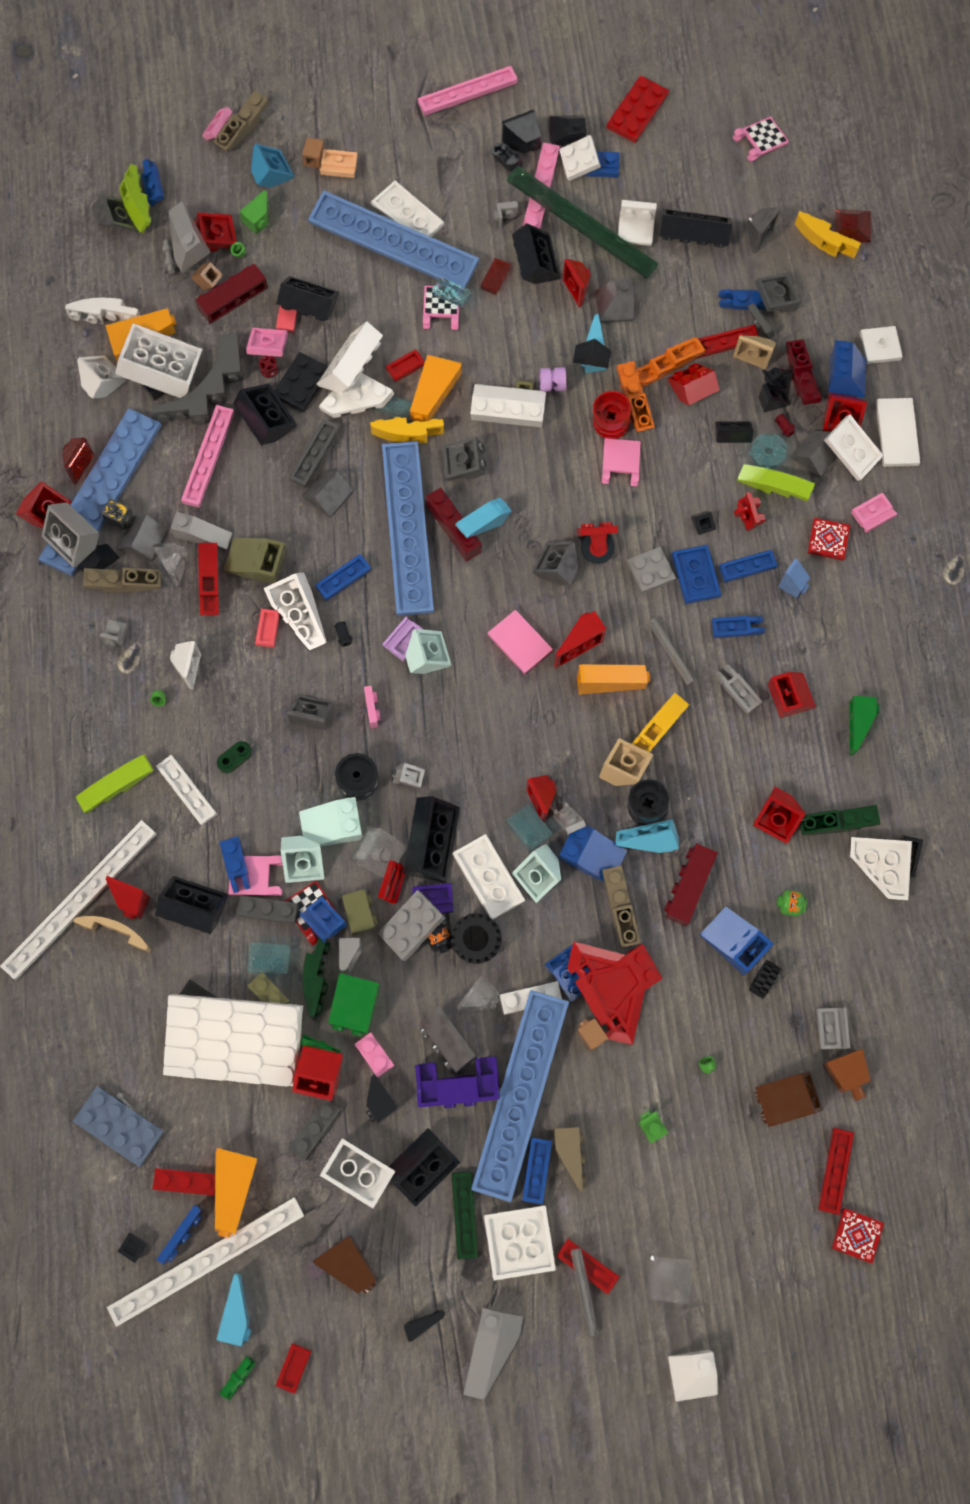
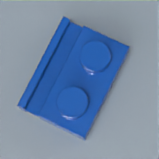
M596 151L601 167L584 176L618 178L620 152Z
M322 896L308 906L306 911L299 913L302 920L323 943L347 926L342 917Z

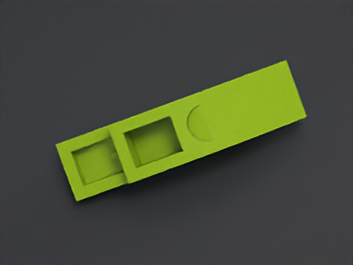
M130 164L119 186L120 195L131 221L140 233H144L151 223V217L149 216L150 205L147 202V194L141 193V187H139L140 174H138L137 165Z

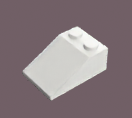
M341 1139L320 1176L374 1209L395 1171L348 1141Z

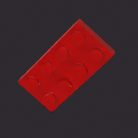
M640 75L608 121L606 128L636 143L669 95V90Z

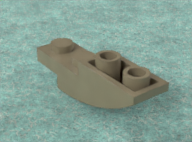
M254 90L236 116L232 114L213 143L226 152L241 143L261 121L260 115L269 104L268 98Z
M84 568V589H102L103 592L109 593L141 592L160 589L161 570L122 568V570Z
M622 866L603 869L602 874L606 887V896L620 946L623 948L640 944V937L633 907L630 904Z

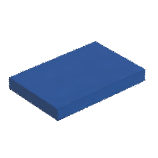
M708 545L672 552L671 555L685 604L720 598L722 596Z

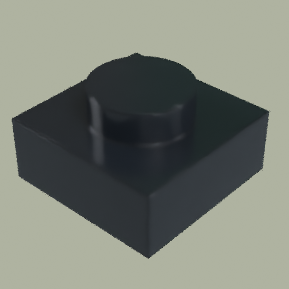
M129 1233L117 1252L136 1263L148 1243Z

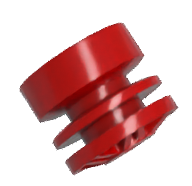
M607 391L595 399L593 404V427L599 436L607 439H617L627 433L630 427L631 404L623 393Z

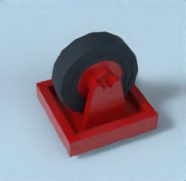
M613 522L599 523V527H594V523L581 524V528H576L577 536H585L581 549L583 556L589 562L601 564L611 559L614 554L615 545L609 534L618 533V525L613 526Z

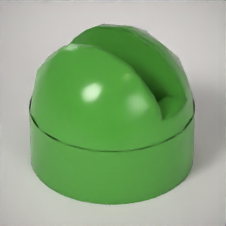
M236 242L231 246V253L237 258H242L246 254V248L242 243Z
M153 691L150 698L151 704L163 706L166 703L164 691Z
M712 1056L704 1057L698 1062L700 1069L705 1074H711V1071L714 1072L716 1069V1063Z

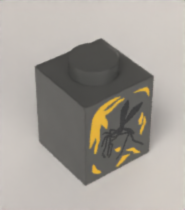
M112 499L108 501L101 513L105 522L123 530L133 520V513L130 507Z

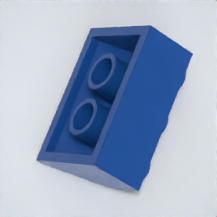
M835 340L830 356L828 392L864 398L866 359L854 343Z

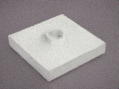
M896 326L863 329L860 331L866 364L899 361L902 359Z

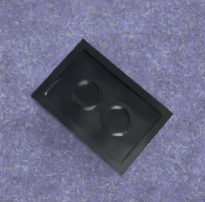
M299 352L274 391L283 403L305 412L320 387L317 383L328 366Z

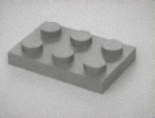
M417 890L378 934L403 961H406L446 917L421 891Z

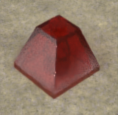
M836 209V232L857 242H871V211Z
M84 437L71 438L69 443L65 444L62 452L64 468L73 484L76 485L95 456L87 439Z

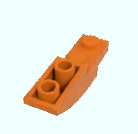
M631 361L617 365L616 369L621 383V393L628 398L631 404L630 419L636 432L655 428L646 394L643 393L635 362Z

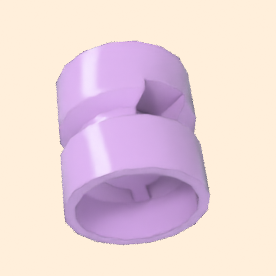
M555 367L554 370L540 368V391L550 392L552 389L555 391H566L565 367Z

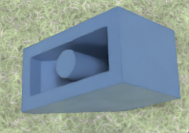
M794 559L778 587L798 598L800 593L804 595L810 585L807 582L810 576L801 563Z

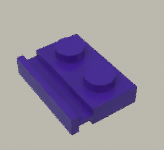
M451 883L412 887L413 894L417 890L421 891L442 914L454 913Z

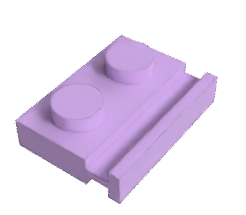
M405 617L382 645L402 662H405V655L414 629L422 628L410 621L408 617Z

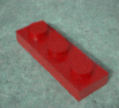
M155 1168L152 1190L215 1196V1174Z

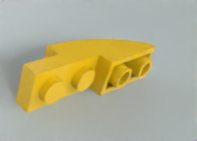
M801 211L797 215L796 227L816 247L834 257L840 252L855 258L861 244L860 242L829 230L831 224L825 220H820Z
M395 417L390 420L379 419L370 422L373 435L397 443L418 441V444L428 443L427 436L444 434L443 419H431L425 422L414 421L407 424L406 417Z
M674 693L640 732L632 745L650 753L690 704Z

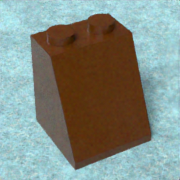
M810 1071L755 1087V1098L758 1104L761 1103L763 1109L761 1112L762 1119L765 1124H768V1127L823 1111Z
M352 1235L313 1260L316 1266L356 1293L363 1291L366 1294L377 1286L375 1282L378 1280V1277Z

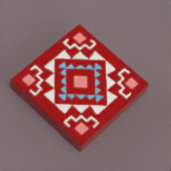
M814 518L807 553L843 561L846 554L850 525Z
M843 1208L831 1249L873 1264L884 1223Z

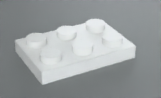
M851 415L846 416L824 439L857 481L862 480L883 457V454Z

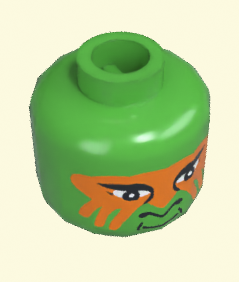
M784 890L782 895L777 897L776 906L780 907V912L783 915L799 917L806 910L807 898H804L802 892Z

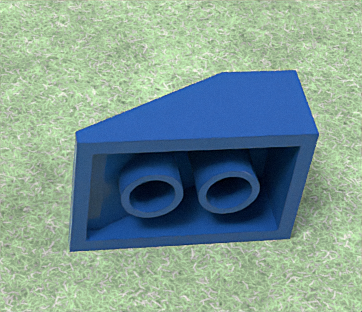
M585 826L570 833L558 859L604 882L602 870L620 866L627 850L617 846L615 842L593 828Z

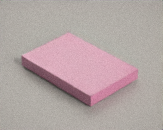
M516 610L487 634L524 675L553 652L548 643Z

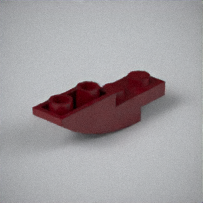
M804 340L786 342L789 368L792 372V381L797 396H800L803 405L821 402L822 397L812 372L813 364Z

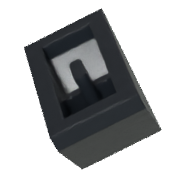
M596 339L577 344L573 363L608 368L611 350Z
M768 383L762 385L758 398L764 413L790 405L785 389L771 386Z
M108 543L97 545L96 549L78 567L83 573L84 568L105 569L119 559V556Z

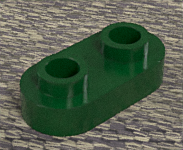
M239 741L221 754L217 759L219 770L226 774L232 773L245 763L252 755L250 745L245 741ZM240 748H245L243 753L238 752ZM230 760L228 765H224L223 762Z

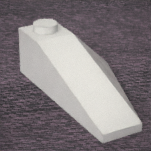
M304 572L295 573L264 588L271 606L294 629L295 634L309 650L327 643L312 590Z

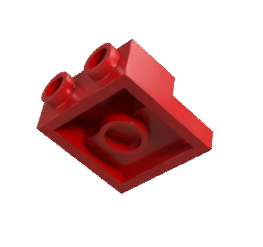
M197 212L194 222L210 252H217L218 248H231L237 242L232 215Z

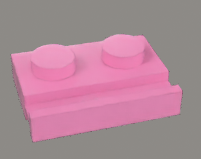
M883 493L851 511L859 525L864 528L865 533L896 517L898 514L892 509L893 506Z

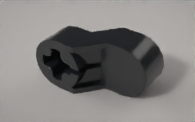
M497 143L491 148L494 160L501 163L506 170L516 172L522 168L523 163L519 154L513 152L508 145Z

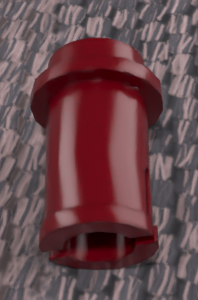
M784 413L774 419L783 431V436L790 437L795 433V426L791 425Z

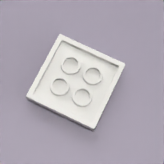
M546 1206L484 1215L493 1280L556 1270Z

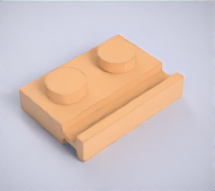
M323 149L320 174L355 178L358 154L356 152Z

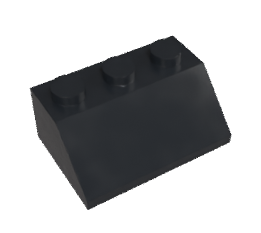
M526 223L512 234L513 245L516 249L517 261L523 280L538 284L561 278L550 233Z
M288 276L280 285L276 304L280 305L282 309H293L301 315H312L319 321H325L332 315L339 292Z
M269 383L240 389L233 403L260 445L276 442L297 426V423Z
M173 876L158 896L155 916L211 934L219 922L229 894Z
M427 1128L389 1166V1168L395 1171L390 1181L416 1207L460 1161Z

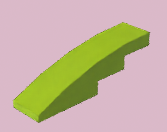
M745 464L737 479L738 482L765 493L771 494V492L787 498L791 495L806 502L815 483L793 475Z
M143 754L78 794L76 799L83 812L89 813L101 803L110 801L120 792L128 791L152 773L154 769L146 755Z

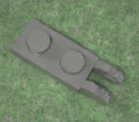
M727 664L724 666V670L731 679L728 681L720 671L715 673V677L748 715L762 704V700L740 674H737Z
M566 801L561 802L562 809L559 812L555 806L550 808L556 822L567 834L586 826L584 819L572 807H569Z

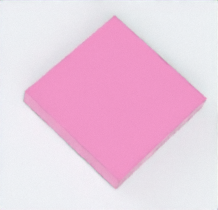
M252 328L246 348L247 354L283 357L288 331Z

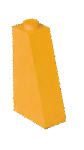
M168 308L105 325L114 356L118 363L119 356L133 323L166 336L176 333L174 325L177 324L174 314L170 315Z
M427 355L410 409L411 420L420 422L431 420L461 376L462 363Z
M582 664L579 665L577 672L579 695L646 689L648 682H650V672L646 671V665Z
M220 1148L216 1150L215 1231L218 1232V1236L230 1239V1236H235L257 1158Z

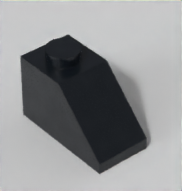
M374 1074L370 1080L366 1104L369 1110L366 1113L372 1122L377 1120L380 1123L399 1108Z

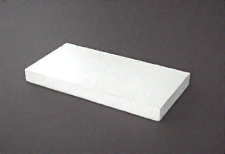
M397 181L392 182L371 201V205L386 218L429 237H432L444 226L443 220Z
M877 399L875 403L881 453L883 454V467L919 466L920 456L913 399Z
M486 834L452 853L487 915L492 920L525 902L524 897Z

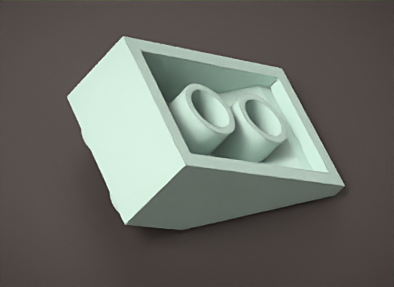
M355 797L335 800L299 811L303 837L320 844L321 847L363 840Z

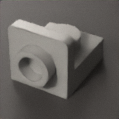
M517 201L496 204V211H493L494 222H498V228L502 227V219L518 217Z
M108 620L104 634H100L104 645L121 647L128 625Z
M407 763L397 765L392 774L394 778L393 783H402L419 789L422 785L425 769Z

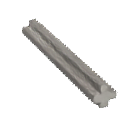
M655 617L648 624L656 637H658L657 639H659L658 641H660L663 649L670 656V660L675 664V668L681 674L686 685H689L695 679H693L694 677H692L690 669L686 668L684 659L678 656L679 654H677L675 646H673L672 642L670 643L671 640H669L668 634H666L665 630L661 629L662 627H660L661 625H659L660 623H658L659 621Z
M571 1249L572 1252L570 1253L573 1256L571 1259L574 1261L572 1264H575L573 1269H576L574 1272H576L575 1275L577 1274V1276L575 1277L578 1280L576 1283L579 1285L577 1288H580L578 1293H581L579 1296H581L580 1299L582 1298L580 1300L582 1301L581 1304H583L581 1307L584 1309L582 1312H585L583 1315L586 1317L584 1318L586 1320L585 1323H587L585 1326L588 1328L586 1331H589L587 1336H597L599 1332L596 1326V1318H594L595 1313L591 1302L589 1284L587 1283L583 1255L581 1254V1249Z

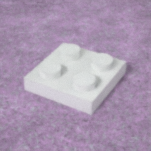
M591 135L559 149L569 181L601 167Z

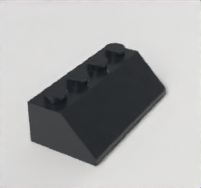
M662 209L659 236L663 240L671 241L673 238H676L683 243L697 241L696 244L699 245L712 243L715 247L723 248L724 245H729L732 221L728 217Z
M434 796L417 797L403 873L417 878L447 882L460 807Z

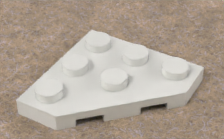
M361 373L358 377H355V384L350 390L346 389L341 393L332 390L319 405V408L333 418L341 417V414L348 412L355 414L364 412L367 408L376 407V409L382 408L393 397L394 392L392 389Z
M851 837L850 857L888 899L908 900L912 841Z

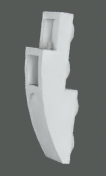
M90 298L72 302L65 306L69 318L76 321H88L92 324H104L105 318L111 321H123L140 316L138 309L125 307L123 300L116 298Z

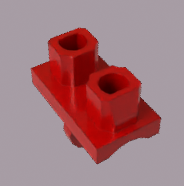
M751 492L746 493L745 497L738 501V509L734 511L735 517H741V520L744 521L746 531H751L755 526L763 524L766 520L764 514L757 513L756 510L761 504L759 497H753Z

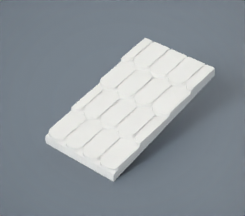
M177 994L168 995L163 1075L293 1086L295 1071L299 1062L303 1005Z

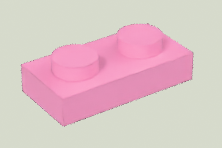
M229 107L220 109L202 135L206 140L215 139L222 127L230 119L232 111Z
M366 686L364 691L370 728L378 727L377 721H381L379 709L375 710L374 704L378 703L376 691L372 692V686Z
M371 1032L355 1043V1046L378 1078L394 1067V1064Z

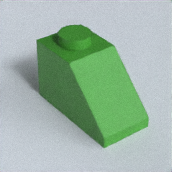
M265 190L239 211L242 223L255 234L264 230L269 224V201Z

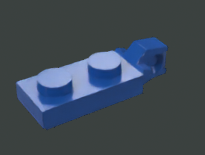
M146 158L142 161L144 172L141 174L145 194H147V202L150 206H154L165 197L158 168L154 162Z

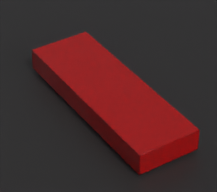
M567 1239L556 1257L571 1268H575V1266L573 1267L575 1264H572L574 1261L571 1259L573 1256H571L572 1253L570 1252H572L571 1249H581L587 1280L606 1294H609L619 1276L571 1240Z

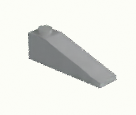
M181 201L170 209L168 213L174 259L183 273L211 252L186 205Z
M482 1306L463 1395L482 1400L485 1399L519 1339L523 1316Z

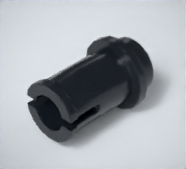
M346 622L336 623L334 627L339 638L338 643L342 647L351 645L353 638L349 635Z

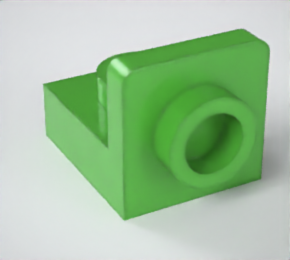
M651 1110L640 1116L642 1120L637 1122L650 1144L668 1133L658 1116V1112L652 1113Z

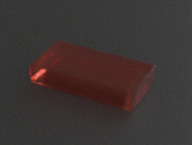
M494 258L480 289L497 295L511 264Z

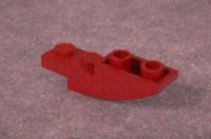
M198 543L200 616H219L217 543Z

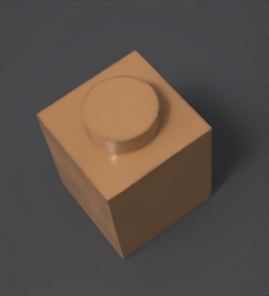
M317 138L306 139L302 153L304 166L321 168L323 149H325L323 140Z
M211 262L200 265L191 278L203 290L213 288L223 274Z
M587 1018L579 1024L580 1028L577 1030V1033L590 1052L609 1039L595 1018L591 1021Z

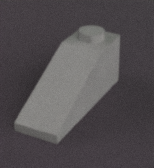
M176 512L171 526V531L175 538L194 543H217L218 549L226 551L233 535L231 532L197 517Z

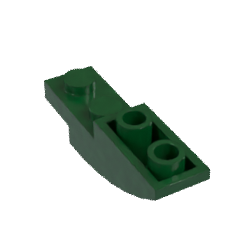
M877 805L841 811L832 810L808 814L803 817L800 827L802 835H821L861 830V828L877 826L881 823Z
M319 937L314 954L306 953L303 967L304 998L312 1019H316L317 1015L321 1014L323 1003H320L322 995H326L328 984L325 983L326 979L319 977V974L324 972L325 962H323L325 954L328 955L331 943H328V939L326 940L327 942L323 943Z

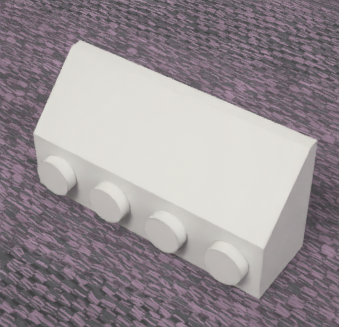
M367 321L354 330L317 385L340 393L346 389L350 390L355 384V377H358L363 372V365L371 360V353L376 351L381 345L379 341L383 335Z
M475 384L471 404V420L542 428L546 391Z

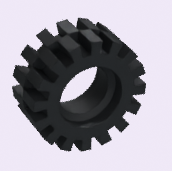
M766 960L753 979L749 991L762 999L765 998L775 983L781 968Z

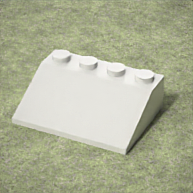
M133 323L119 356L115 374L181 398L189 391L202 349Z

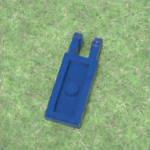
M722 289L719 291V297L725 298L719 302L721 308L749 310L748 306L753 303L758 310H766L758 290L732 291L730 289Z
M737 616L713 618L711 620L713 638L764 634L765 628H751L750 625L763 623V617Z
M237 836L219 842L233 892H239L236 880L239 877H242L245 889H250L249 872L240 838Z

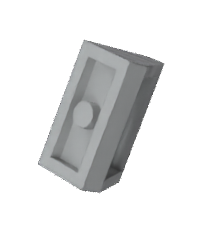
M339 938V968L342 974L349 975L361 955L362 943L360 938Z

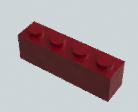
M255 264L247 266L238 274L229 277L225 282L216 285L209 292L201 294L195 300L198 310L207 322L212 324L268 289L267 280Z
M440 487L427 495V508L464 560L468 562L481 554L482 543L477 536L466 538L455 525L463 517L443 489Z
M697 843L693 848H689L685 857L688 859L686 866L682 865L678 874L681 876L679 883L675 882L671 891L674 896L671 901H667L663 910L667 912L665 918L687 927L718 852Z

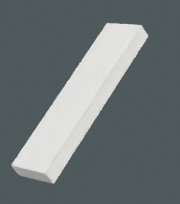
M172 755L156 765L157 769L201 826L217 816L215 810Z

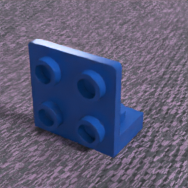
M571 945L544 965L555 976L568 1000L573 1002L582 994L575 983V980L579 978L576 972L570 974L567 969L572 949ZM587 966L583 967V969L587 973L589 971Z

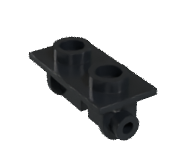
M774 367L770 371H762L765 375L766 383L771 386L788 388L786 383L792 378L790 370Z

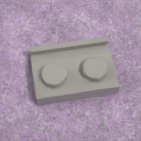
M816 1009L820 1050L850 1049L847 1009Z

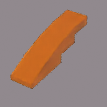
M694 337L668 348L664 354L650 359L647 365L637 368L641 387L669 375L703 354L705 349L698 338Z

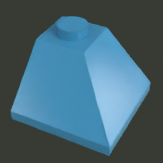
M255 143L251 173L259 186L272 188L295 177L281 150Z

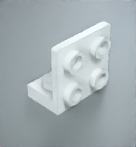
M622 200L617 242L651 246L657 203Z

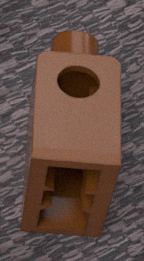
M863 1049L823 1064L841 1093L850 1090L855 1101L866 1097L862 1085L870 1082L871 1079Z

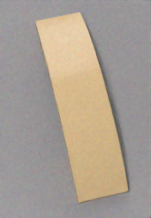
M98 916L76 917L73 920L77 925L95 932L98 925L130 936L128 944L148 953L151 951V948L142 937L129 927L115 920Z

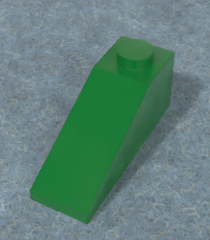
M853 696L849 701V756H853L858 751L875 717L879 714L877 697Z

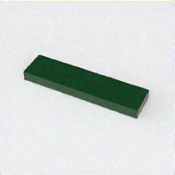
M472 1172L451 1173L457 1260L478 1258L474 1193L471 1190L473 1185Z

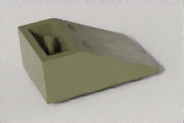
M233 538L223 572L274 584L279 580L287 554L285 543L265 538Z

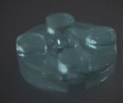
M761 434L754 439L749 454L757 466L774 469L784 462L787 446L778 435ZM765 448L772 450L770 455L765 453Z

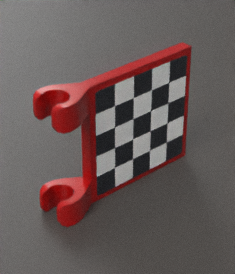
M314 881L284 901L299 904L296 923L312 946L318 940L312 933V929L302 920L299 913L306 911V908L321 896L335 910L317 881Z

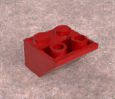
M698 363L688 366V369L673 373V376L667 378L680 401L687 405H691L720 391L715 371Z
M787 672L773 676L769 680L767 685L780 718L816 708L804 673Z
M304 1045L295 1071L292 1092L332 1101L338 1090L343 1054Z

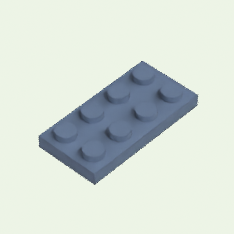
M99 1086L94 1089L73 1120L74 1123L138 1167L143 1165L165 1132Z

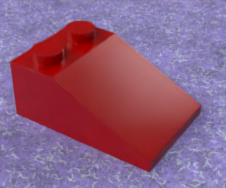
M595 611L591 613L586 612L579 617V620L556 653L555 669L604 642L607 629Z

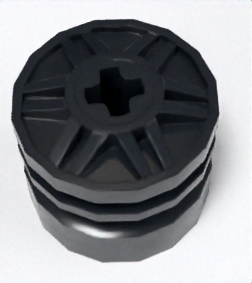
M652 779L641 780L634 784L628 797V812L632 820L641 826L662 822L667 815L670 800L667 789L663 784ZM648 802V804L651 805V808L648 809V807L645 806V803Z

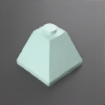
M413 630L405 655L410 673L425 674L452 666L442 631Z
M303 836L281 838V857L285 883L325 879L320 844Z
M545 844L534 850L512 872V875L532 899L538 903L561 880L559 859Z

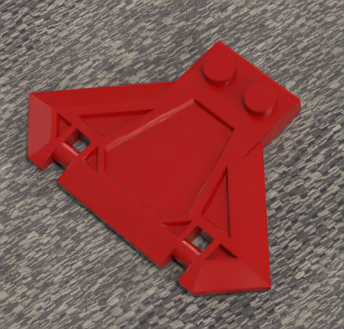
M573 941L567 969L570 974L574 972L578 974L579 978L575 980V983L600 1026L606 1024L608 1030L605 1034L609 1040L633 1045L645 990L663 979L645 946L640 944L624 955ZM584 966H587L589 970L587 973L583 969ZM613 1018H616V1019H617V1021H618L617 1024H615V1023L613 1022V1020H612Z

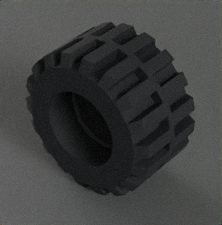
M480 913L468 914L460 918L458 923L454 925L451 933V944L454 951L461 959L473 964H481L493 958L500 949L502 942L501 931L496 922ZM472 927H481L488 934V943L481 950H472L465 943V934Z

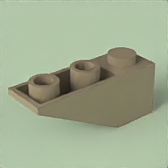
M579 1127L553 1129L555 1152L578 1192H583V1187H586V1174H582V1166H585V1154L581 1153L580 1145L584 1144L583 1132L579 1131Z

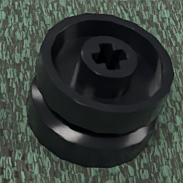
M360 753L349 754L342 758L336 766V783L340 792L345 797H355L356 801L366 800L377 790L379 784L377 766L367 755Z

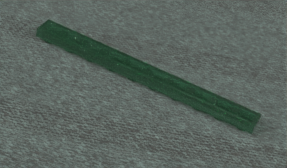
M517 166L508 176L507 182L646 279L657 268L658 263L521 167Z

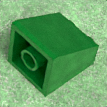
M340 973L328 1024L332 1026V1029L343 1032L344 1029L351 1030L352 1035L363 1037V1034L368 1035L381 990L379 983Z

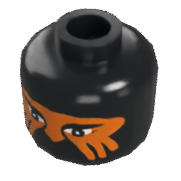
M440 923L426 940L433 952L440 951L443 954L451 949V931L447 925Z

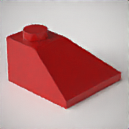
M566 259L564 261L562 281L578 307H582L589 287L591 273L582 262Z
M829 392L822 431L832 432L848 415H851L861 427L867 401L855 396Z
M41 481L23 499L16 515L28 523L43 529L48 505L60 503L71 505L72 501Z
M548 775L529 778L526 784V791L542 823L546 822L555 797V790H557L554 780H550Z
M774 786L753 826L787 844L806 813L792 795Z
M106 876L105 880L118 908L124 912L123 916L132 920L135 917L141 919L151 897L139 888Z

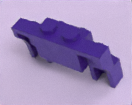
M497 1056L476 1058L477 1075L438 1078L437 1062L416 1064L418 1108L444 1105V1108H454L456 1104L464 1103V1106H474L476 1102L499 1100Z

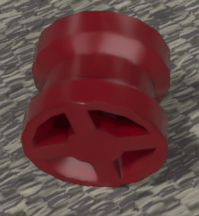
M263 356L259 360L260 371L264 377L273 378L277 375V362L273 356Z

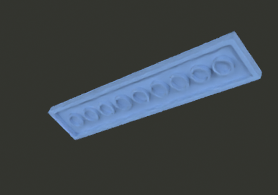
M324 190L308 219V222L314 226L462 291L467 287L479 263L478 257Z
M129 408L71 503V506L98 532L105 522L101 513L110 499L115 501L119 499L161 428L160 422ZM47 543L38 558L40 562L72 577L78 566L72 567L49 543Z
M418 441L382 444L397 616L434 613Z
M530 990L500 1090V1099L497 1100L471 1190L511 1202L569 1001Z

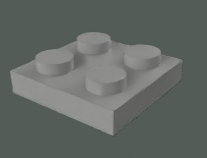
M661 547L630 558L626 562L641 594L674 582L676 579Z

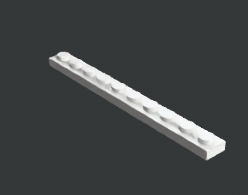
M141 820L0 967L14 980H17L73 922L74 918L78 917L108 886L105 880L106 876L115 878L157 834Z
M292 1198L236 1231L235 1236H230V1239H222L108 1306L107 1309L115 1326L117 1327L304 1217L305 1215L296 1198Z

